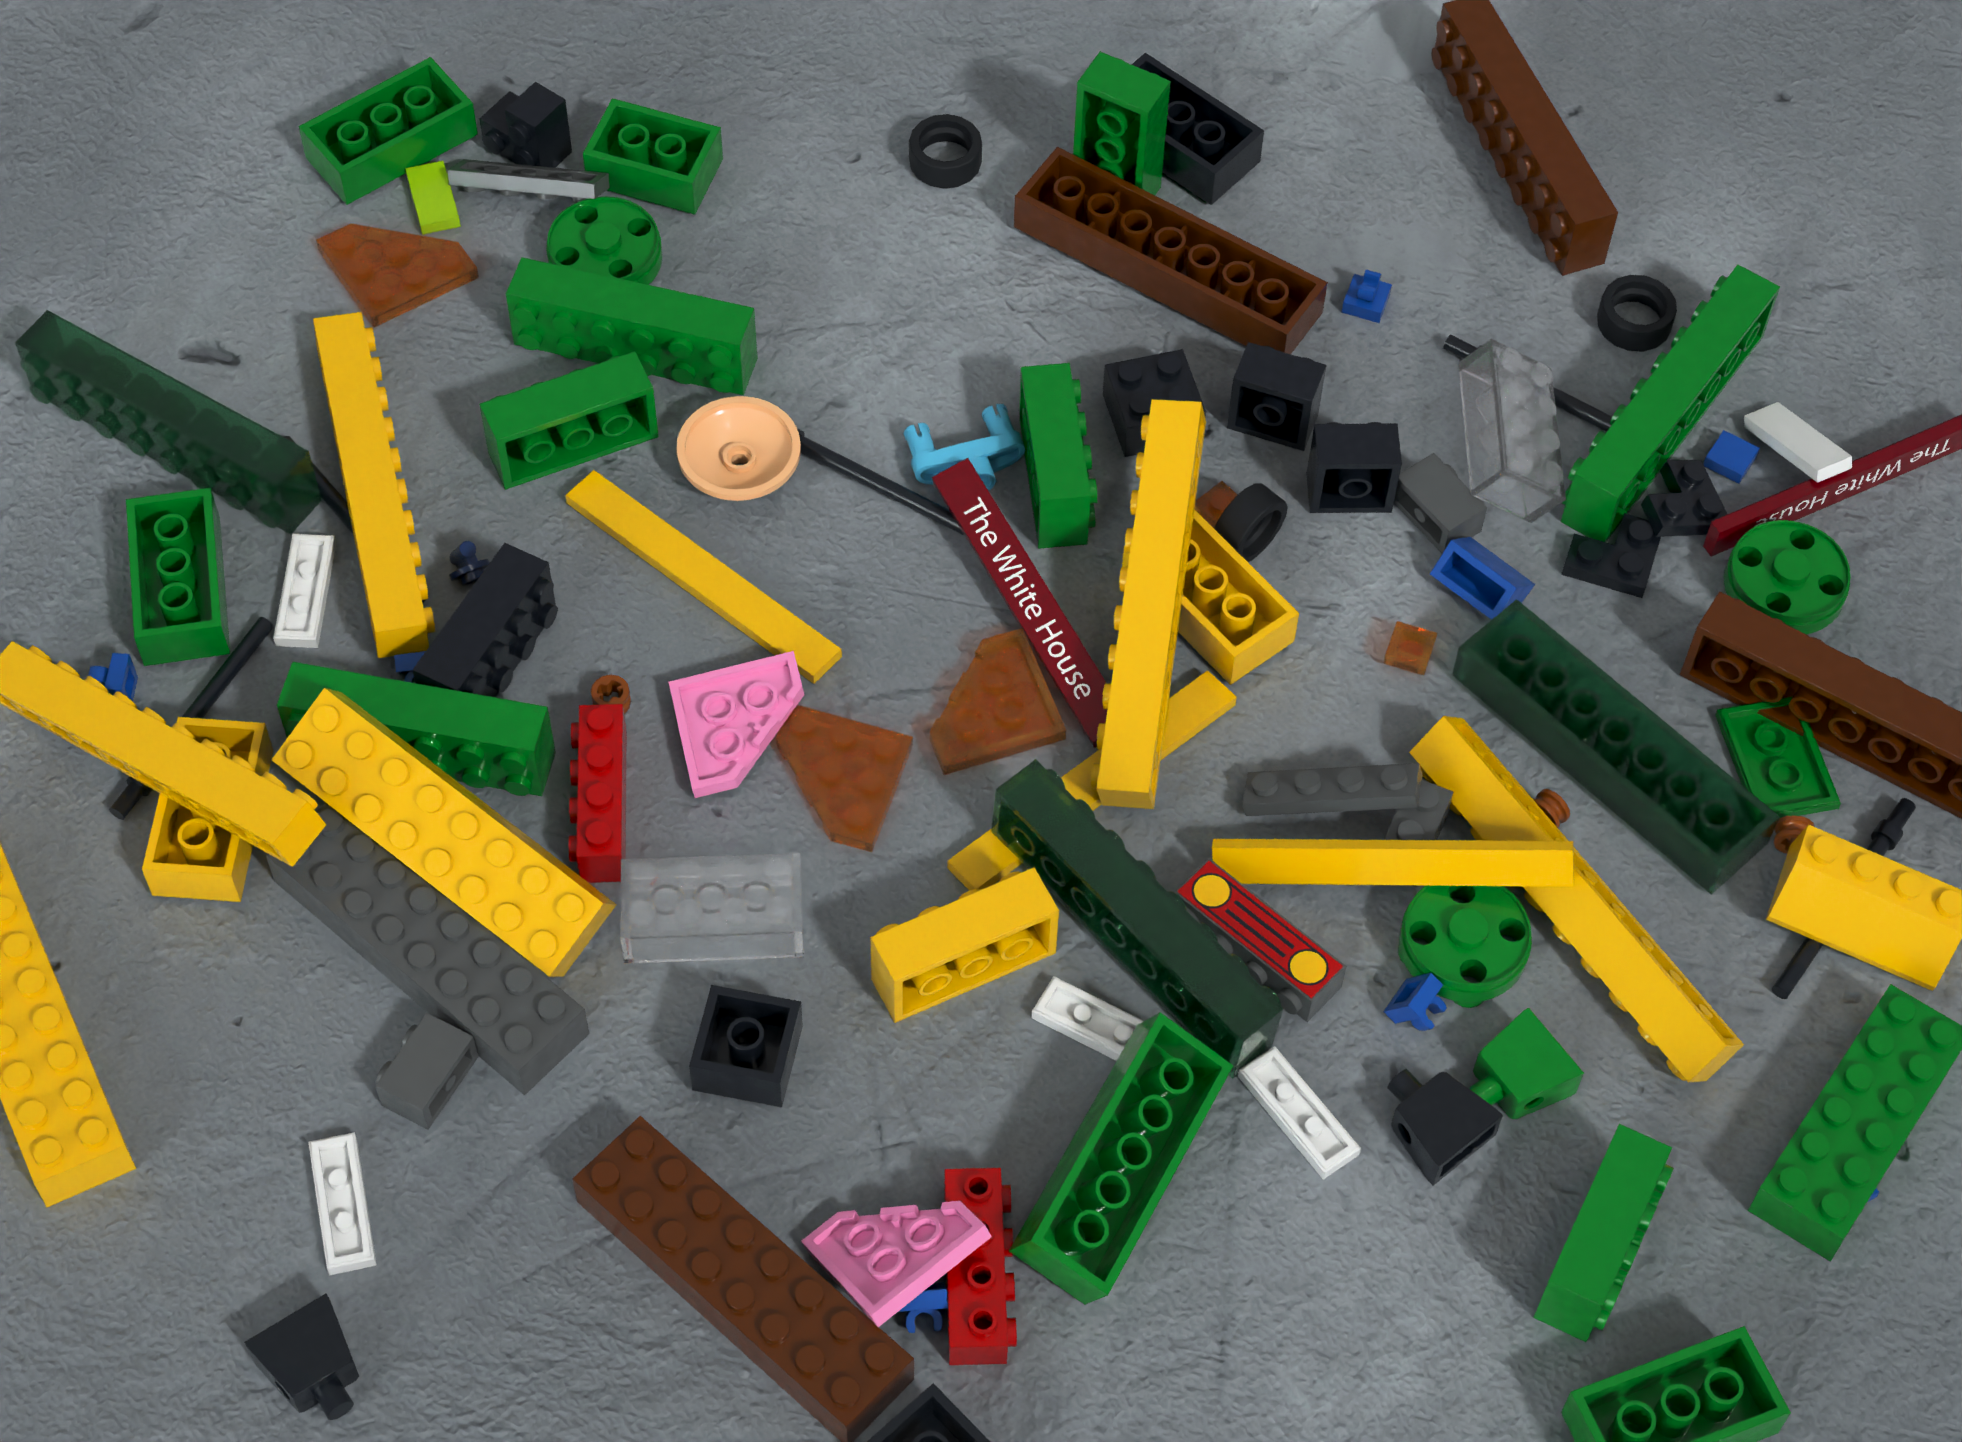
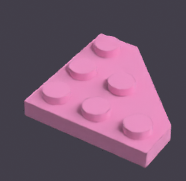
M794 651L668 682L694 797L699 798L738 788L804 696V690Z
M961 1201L942 1202L941 1209L919 1210L917 1205L881 1208L880 1214L859 1216L855 1210L837 1212L801 1240V1242L813 1259L877 1327H880L992 1236L985 1224Z

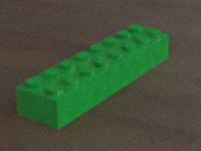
M1737 265L1728 277L1722 275L1718 279L1710 295L1712 298L1708 303L1704 300L1699 303L1692 315L1691 325L1688 328L1682 326L1676 333L1671 343L1672 349L1668 354L1665 352L1660 353L1652 366V375L1648 380L1642 377L1638 381L1630 396V403L1627 406L1621 404L1611 418L1609 430L1607 432L1599 431L1590 445L1588 457L1586 459L1579 457L1572 466L1568 475V479L1572 483L1566 489L1561 499V504L1565 505L1561 519L1563 524L1586 537L1603 542L1608 541L1621 524L1624 513L1628 514L1660 473V469L1666 461L1670 460L1761 341L1780 286L1740 265Z

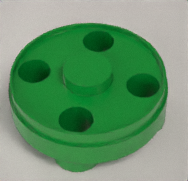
M605 196L579 201L562 211L553 221L548 232L546 251L548 263L647 285L655 279L662 264L661 237L655 221L645 209L626 199Z
M1777 520L1755 526L1740 538L1729 556L1723 578L1725 591L1728 596L1739 599L1748 606L1772 618H1777L1786 625L1807 635L1827 627L1840 614L1849 592L1850 567L1840 546L1823 531L1801 522Z
M1424 886L1415 895L1404 913L1399 933L1398 955L1413 977L1432 973L1443 984L1437 993L1438 996L1453 1000L1454 1003L1461 1007H1477L1485 1000L1495 998L1509 990L1521 977L1531 951V925L1523 905L1504 886ZM1452 898H1461L1467 903H1458ZM1502 935L1512 936L1517 941H1508ZM1421 938L1429 944H1418L1413 939ZM1470 976L1477 979L1479 982L1470 983L1464 980L1463 977Z

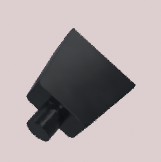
M1404 1069L1391 1080L1387 1087L1401 1102L1395 1109L1391 1127L1432 1186L1497 1134L1503 1117L1496 1108L1447 1072H1439L1422 1085L1408 1069Z
M327 1294L322 1295L244 1342L258 1369L299 1413L305 1412L319 1403L326 1417L329 1420H335L352 1409L354 1403L345 1387L356 1381L359 1374Z

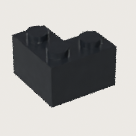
M534 82L520 96L509 91L479 118L482 141L485 147L493 154H500L514 164L556 168L572 153L566 100L537 82Z

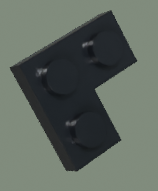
M1701 460L1666 461L1660 469V473L1670 493L1648 494L1641 503L1656 537L1707 535L1711 521L1727 515Z
M1624 513L1615 545L1574 533L1561 575L1643 598L1661 537L1655 536L1647 519Z

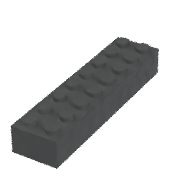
M327 803L316 811L327 825L293 867L270 854H266L274 882L426 1012L472 1035L478 1056L523 1095H526L589 1035L586 1012L580 1004L503 940Z

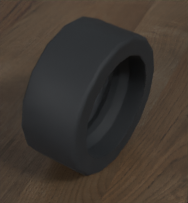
M950 114L933 115L922 120L912 130L909 139V162L912 172L927 185L943 189L959 187L970 182L978 174L982 163L980 132L973 123L960 116ZM948 141L961 145L968 152L956 160L940 161L927 156L923 150L936 142Z
M1628 275L1617 278L1606 287L1602 295L1597 313L1598 327L1604 338L1619 348L1639 352L1655 349L1667 340L1672 330L1677 313L1676 299L1668 287L1651 277ZM1624 302H1639L1653 309L1660 319L1655 323L1647 325L1634 324L1620 317L1614 307Z
M1254 483L1245 488L1231 501L1221 514L1214 529L1247 562H1250L1262 553L1274 539L1286 518L1288 506L1282 498L1265 485Z

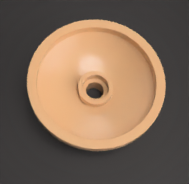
M726 397L702 406L685 421L677 438L678 463L687 480L705 494L724 500H751L777 490L793 475L801 454L799 432L789 415L778 406L754 397Z

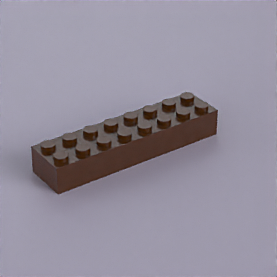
M1454 0L1443 3L1440 20L1436 25V43L1431 51L1433 64L1445 76L1451 95L1456 96L1461 103L1467 122L1472 123L1478 132L1481 146L1491 154L1495 161L1498 175L1501 178H1505L1511 188L1514 202L1518 206L1521 205L1528 217L1531 231L1534 234H1538L1544 244L1548 260L1555 263L1562 276L1605 264L1618 211L1489 0Z
M1056 147L1015 195V228L1245 346L1250 342L1291 354L1323 313L1328 282L1059 147Z
M1719 591L1697 626L1680 676L1739 706L1763 701L1775 703L1782 698L1792 697L1789 705L1761 709L1758 711V714L1801 736L1804 735V731L1799 719L1809 722L1814 734L1813 737L1816 739L1818 746L1962 819V712L1946 705L1938 698L1930 697L1904 684L1898 678L1890 677L1866 665L1858 658L1850 657L1826 645L1820 639L1810 637L1786 625L1783 621L1772 618L1748 606L1743 601Z
M639 1116L572 1178L577 1202L841 1442H853L914 1380V1358L882 1329L877 1327L864 1313L643 1117Z

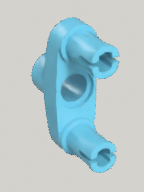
M996 404L998 415L995 414L993 406L985 408L982 412V418L986 423L990 437L938 450L935 449L929 427L926 423H918L920 434H917L914 424L908 426L903 434L913 457L911 459V466L916 480L923 484L934 485L933 476L968 458L988 491L991 490L996 483L994 473L1017 462L1025 452L1020 433L1013 429L1006 406L1004 404Z

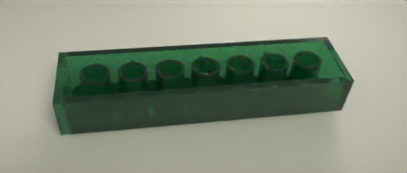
M46 310L15 342L21 358V367L26 372L31 385L29 389L40 402L56 405L63 409L73 420H83L94 426L104 437L108 439L114 437L127 444L135 454L142 457L147 455L158 461L168 472L172 474L180 473L189 478L199 489L211 488L212 492L223 497L233 508L237 510L245 509L251 512L270 528L278 527L292 534L322 501L308 450L58 315Z
M1516 599L1458 648L1452 676L1711 895L1769 843L1780 816L1519 600Z
M1035 759L996 789L991 832L1028 870L1035 867L1046 888L1184 1030L1234 1065L1229 1073L1232 1079L1238 1075L1239 1069L1272 1047L1284 1010L1281 1007L1278 996L1269 987L1261 986L1249 974L1248 967L1240 957L1235 954L1230 955L1218 943L1215 933L1207 924L1203 922L1198 923L1187 912L1183 900L1175 892H1167L1160 885L1152 869L1144 861H1137L1125 849L1122 839L1116 832L1111 829L1106 830L1095 819L1092 809L1082 799L1076 800L1065 789L1061 777L1054 770H1046Z

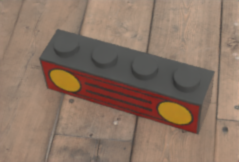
M1210 858L1174 891L1171 914L1178 925L1187 932H1195L1207 942L1209 948L1216 956L1221 959H1228L1240 968L1244 977L1251 984L1257 987L1262 986L1275 996L1278 1004L1286 1012L1293 1015L1297 1014L1308 1022L1342 987L1346 965Z

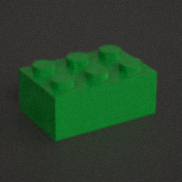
M612 98L583 152L585 171L609 173V188L607 191L696 214L723 160L721 127Z

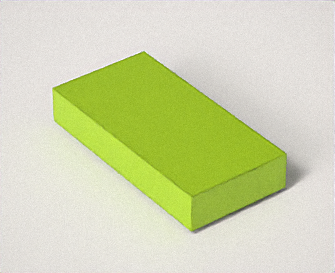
M444 161L405 168L422 235L461 227Z

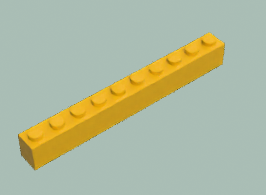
M362 312L313 318L318 358L377 657L385 658L399 654L426 651L429 648L428 633L435 632V623L432 608H423L422 600L428 599L425 575H416L415 568L422 567L418 542L410 543L408 535H415L411 510L403 511L402 504L408 503L407 489L404 478L396 479L395 473L402 472L398 447L390 448L389 442L395 441L392 418L383 417L382 411H389L385 386L377 387L376 381H382L379 357H371L370 352L376 351L373 328H365Z
M1152 399L1150 414L1143 415L1141 438L1146 440L1144 453L1138 452L1136 458V477L1140 478L1139 490H1132L1130 500L1131 515H1135L1134 527L1127 528L1125 534V552L1130 553L1128 566L1121 567L1119 577L1120 592H1124L1123 604L1116 605L1114 612V630L1119 631L1117 644L1110 645L1108 654L1109 670H1113L1111 684L1105 683L1103 689L1102 703L1103 709H1108L1106 723H1099L1097 731V748L1102 749L1100 764H1093L1091 773V788L1097 790L1103 806L1154 809L1206 426L1202 402Z
M11 641L0 654L1 705L289 866L293 867L327 825L315 811L318 806L317 802L302 790L295 789L291 793L286 790L287 787L274 775L265 772L262 776L256 774V770L237 755H234L232 759L225 757L226 754L207 739H204L202 743L197 742L194 735L180 724L174 723L170 727L152 709L145 707L142 711L138 710L136 704L121 692L116 691L114 695H111L107 688L93 677L87 676L85 680L81 679L78 672L61 660L57 664L52 663L51 658L39 648L32 645L29 649H26Z
M1443 716L1409 752L1420 764L1422 776L1428 782L1454 792L1450 809L1468 821L1472 826L1470 832L1476 840L1568 841L1463 718ZM1573 846L1574 887L1523 886L1526 890L1524 894L1526 900L1536 910L1544 912L1554 923L1552 929L1558 938L1564 943L1572 945L1582 956L1580 962L1585 970L1605 983L1610 989L1608 994L1612 1002L1622 1011L1629 1012L1638 1022L1637 1030L1640 1035L1651 1045L1660 1048L1668 1058L1666 1064L1672 1073L1683 1081L1687 1080L1688 1083L1707 1081L1744 1044Z

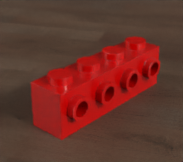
M623 704L579 705V722L571 723L572 749L578 748V759L570 760L571 786H578L577 797H570L569 799L570 823L577 824V835L569 836V861L578 863L579 875L588 883L625 882L627 730Z
M1001 1168L945 1169V1202L961 1201L985 1224L992 1236L947 1272L949 1365L1007 1364L1008 1347L1017 1346L1016 1317L1007 1318L1006 1302H1015L1014 1272L1005 1273L1004 1258L1013 1257V1254L1009 1252L1013 1244L1012 1228H1003V1213H1011V1185H1002Z

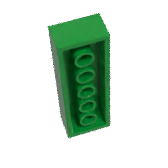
M521 257L506 292L514 345L522 346L528 350H540L558 354L568 359L576 358L594 363H601L612 357L622 356L635 351L647 376H658L675 380L681 384H694L712 388L722 393L730 392L744 395L758 359L755 311L753 307Z
M292 662L277 703L286 738H288L322 690L327 688L345 694L456 781L464 782L473 788L492 787L503 789L517 796H526L528 794L543 796L556 754L548 707Z
M1890 984L1760 1186L1748 1211L1831 1262L1962 1051V1025Z
M1161 1012L1138 1024L1009 1252L1084 1305L1108 1296L1234 1065Z

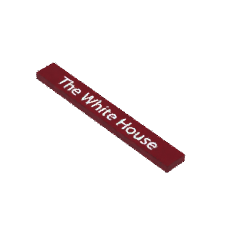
M1962 414L1852 461L1851 469L1818 483L1811 478L1711 521L1703 547L1712 557L1735 547L1740 538L1755 526L1777 520H1798L1962 449Z
M966 458L933 476V484L1093 747L1096 748L1099 723H1106L1108 709H1103L1102 703L1103 689L1106 681L972 463Z

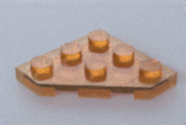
M349 224L316 239L319 252L373 328L479 278L476 265L459 242L357 224Z
M1023 628L982 639L968 670L963 672L952 691L949 703L941 717L937 718L930 730V743L943 775L1066 739V728Z
M797 705L776 736V745L780 754L789 763L799 787L810 806H813L830 841L873 852L912 750L913 737Z

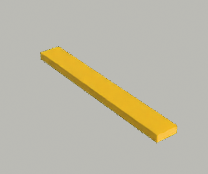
M595 470L565 495L566 503L774 656L794 651L799 674L811 683L815 684L842 658V649Z
M1208 670L1169 698L1161 760L1236 705L1237 697ZM1102 749L1096 751L947 861V869L968 890L987 888L994 885L1002 877L1013 871L1102 805L1097 790L1091 788L1092 767L1094 763L1100 764Z
M1213 839L1211 847L1213 862L1241 884L1574 887L1573 841Z

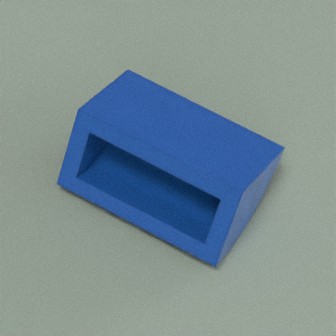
M1471 537L1451 540L1430 573L1431 576L1494 622H1499L1509 616L1535 586V583Z

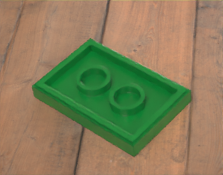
M1792 697L1782 698L1775 703L1763 701L1717 709L1715 714L1756 823L1778 820L1785 816H1801L1839 809L1841 805L1816 739L1813 737L1814 734L1809 722L1799 719L1804 731V735L1801 736L1758 714V711L1761 709L1789 705Z

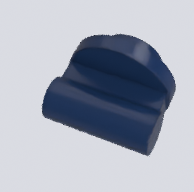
M464 541L450 554L451 563L458 569L449 574L451 581L460 579L463 586L477 581L490 563L488 559L478 561L475 555L476 546L471 541Z

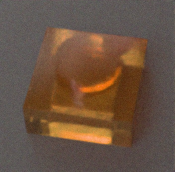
M1221 481L1195 501L1194 509L1214 528L1225 508L1238 494Z
M1397 621L1385 654L1384 664L1425 676L1438 633Z

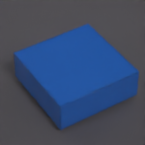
M1723 430L1705 457L1703 465L1740 484L1757 458L1760 448Z

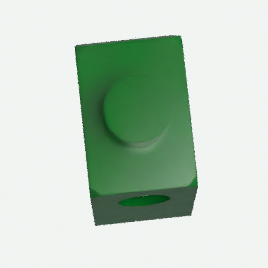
M1527 1008L1479 1052L1473 1068V1073L1479 1081L1468 1087V1089L1490 1105L1498 1103L1509 1118L1518 1119L1574 1095L1578 1090L1584 1072L1530 1008Z

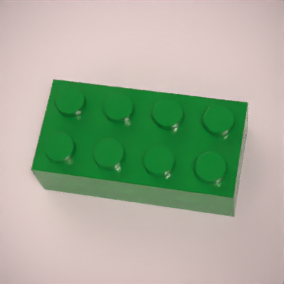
M1100 51L1077 82L1073 155L1156 195L1161 188L1171 81Z
M431 57L298 126L306 159L346 205L406 174L405 168L422 165L478 135L473 102Z
M635 351L622 356L612 357L607 361L584 369L573 370L566 375L545 382H537L530 387L507 395H499L479 404L488 454L505 490L659 437L653 386Z
M1070 363L1023 366L1020 368L1018 417L1021 437L1025 447L1024 457L1038 549L1087 545L1089 528H1095L1096 525L1093 503H1097V485L1095 478H1089L1088 470L1092 469V455L1090 445H1084L1083 436L1087 434L1086 417L1084 411L1079 412L1077 405L1081 403V386L1079 379H1072Z
M211 488L126 499L134 639L144 666L230 654L220 516Z
M1618 1125L1533 1318L1584 1342H1587L1593 1327L1603 1331L1656 1211L1659 1200L1674 1168L1665 1164L1672 1147L1624 1125Z
M1745 1326L1571 1391L1561 1414L1575 1442H1757L1778 1434L1791 1412Z

